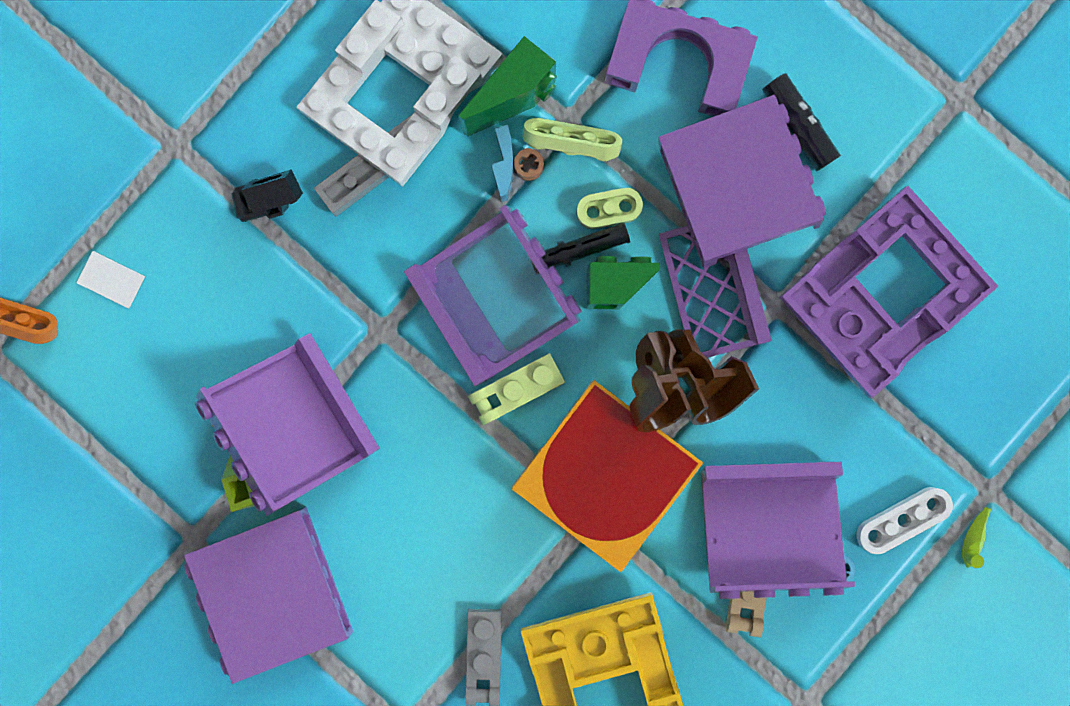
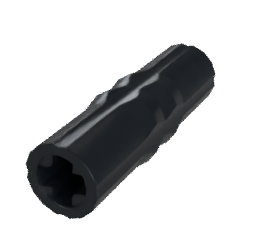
M787 73L780 75L762 89L767 97L775 95L778 104H784L789 116L787 127L790 134L797 136L802 151L816 172L841 156L823 129L820 120L813 114L811 107L803 99Z

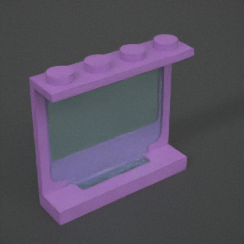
M506 205L499 208L500 214L424 264H414L404 271L474 386L485 382L581 321L577 315L582 312L578 303L572 295L566 297L560 288V285L564 282L554 266L548 268L543 261L542 256L546 254L536 237L530 240L524 228L528 224L518 209L512 211Z

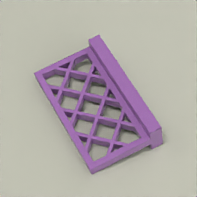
M688 226L659 233L684 330H691L690 321L697 325L693 333L694 339L701 328L718 337L711 350L701 352L708 358L772 341L747 249L722 257V259L729 262L730 272L723 282L707 273L709 267L702 270L686 261L695 246L692 237L688 235L690 233ZM681 235L692 242L683 259L670 252L667 239ZM672 258L680 262L676 271ZM683 265L700 273L692 290L685 288L678 282L677 275ZM704 276L721 285L712 302L695 293ZM731 276L733 277L735 288L727 284ZM724 288L731 290L738 296L739 303L733 314L715 305ZM681 290L689 294L685 302L683 301ZM692 296L709 305L700 323L687 316L686 306ZM740 307L744 320L736 317ZM712 308L730 317L721 334L703 325ZM733 319L746 326L749 340L734 343L724 337ZM721 340L730 344L728 346L717 348Z

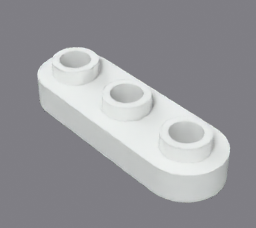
M934 487L924 488L862 522L857 529V542L861 548L872 554L885 553L947 519L953 509L952 499L942 489ZM930 498H933L935 506L929 510L927 502ZM901 514H905L906 522L900 526L898 524V517ZM872 530L877 531V538L874 541H870L868 538Z

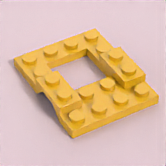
M651 592L521 628L523 642L542 706H578L573 688L638 671L647 706H683Z

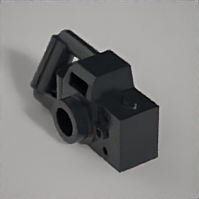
M292 169L264 178L254 179L245 185L235 187L231 193L236 217L241 222L267 216L269 219L282 216L288 209L289 204L297 202L303 194Z

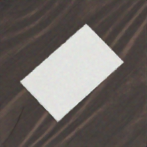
M92 251L77 284L129 309L145 276Z

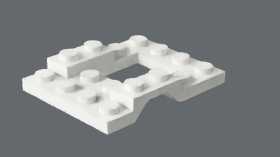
M375 0L335 49L337 57L297 105V109L403 187L445 134L451 117L458 106L471 91L483 86L504 59L503 53L428 0H382L381 2ZM385 55H388L430 85L413 106L415 113L395 138L348 104V101Z

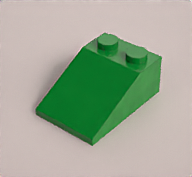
M524 36L458 115L463 133L467 136L473 135L535 107L540 100L543 102L548 100L556 89L554 84L557 78L556 61Z

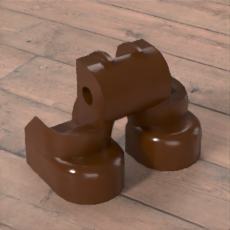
M675 329L669 332V334L665 331H655L647 333L637 345L635 355L638 370L633 374L631 380L632 389L636 396L631 401L629 407L637 430L640 432H652L668 427L687 413L692 424L704 425L731 414L757 392L759 387L747 362L733 356L728 358L717 369H714L709 359L700 352L690 329ZM678 378H682L690 389L686 396L679 386Z

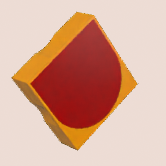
M592 380L565 415L562 423L512 485V490L619 572H622L703 462L661 430L652 432L638 431L630 413V407L598 382Z

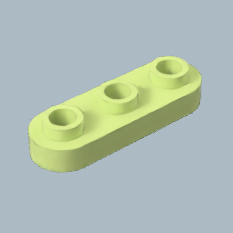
M532 118L524 123L523 140L534 149L556 150L567 155H584L594 157L600 161H609L620 155L622 138L615 132L543 118Z

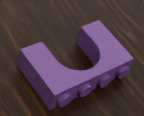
M629 0L604 83L635 93L646 57L656 45L667 40H684L700 49L707 61L708 79L698 112L714 117L736 109L758 36L750 34L749 30L735 26L729 28L719 25L718 21L709 17H701L699 19L689 16L680 8L670 7L666 9L656 6L652 0Z

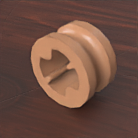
M527 148L518 152L514 160L515 172L522 180L532 181L542 174L544 168L543 157L537 150ZM532 157L536 159L534 160V165H538V168L536 170L530 169L528 173L524 172L523 164H520L521 160L528 161Z

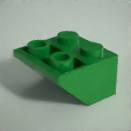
M614 256L596 257V261L590 262L587 269V309L620 310L660 270V263H651V257L643 256L631 257L629 262H617V257Z

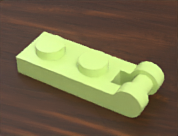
M549 353L470 394L468 398L471 404H475L481 414L478 418L482 425H485L564 384L565 381ZM496 393L502 405L493 409L487 397Z

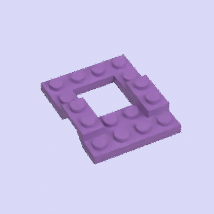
M906 186L860 227L837 244L779 298L868 398H873L900 374L911 358L926 345L948 332L992 293L998 285L912 189ZM902 236L944 282L945 286L921 307L915 308L897 324L856 279V276Z

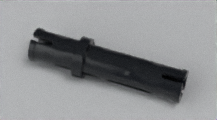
M622 222L619 225L591 233L564 243L563 240L557 242L558 246L544 250L546 254L542 256V259L548 268L561 265L568 267L571 266V262L630 243V237L625 223ZM532 262L536 275H538L539 272Z

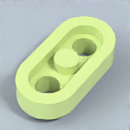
M631 188L590 194L580 200L576 215L580 224L588 229L619 225L622 222L629 223L640 215L643 201L640 194ZM626 201L631 205V210L623 212L620 210L619 204ZM589 208H596L599 211V216L590 218L587 215Z

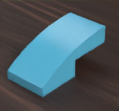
M508 125L495 128L503 161L491 164L501 202L508 201L513 181V150Z

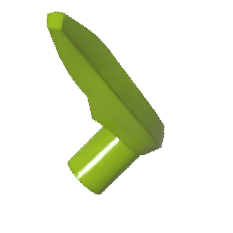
M985 507L979 513L965 536L962 546V558L967 568L970 566L981 568L984 565V558L979 554L986 538V524L991 512L990 508Z

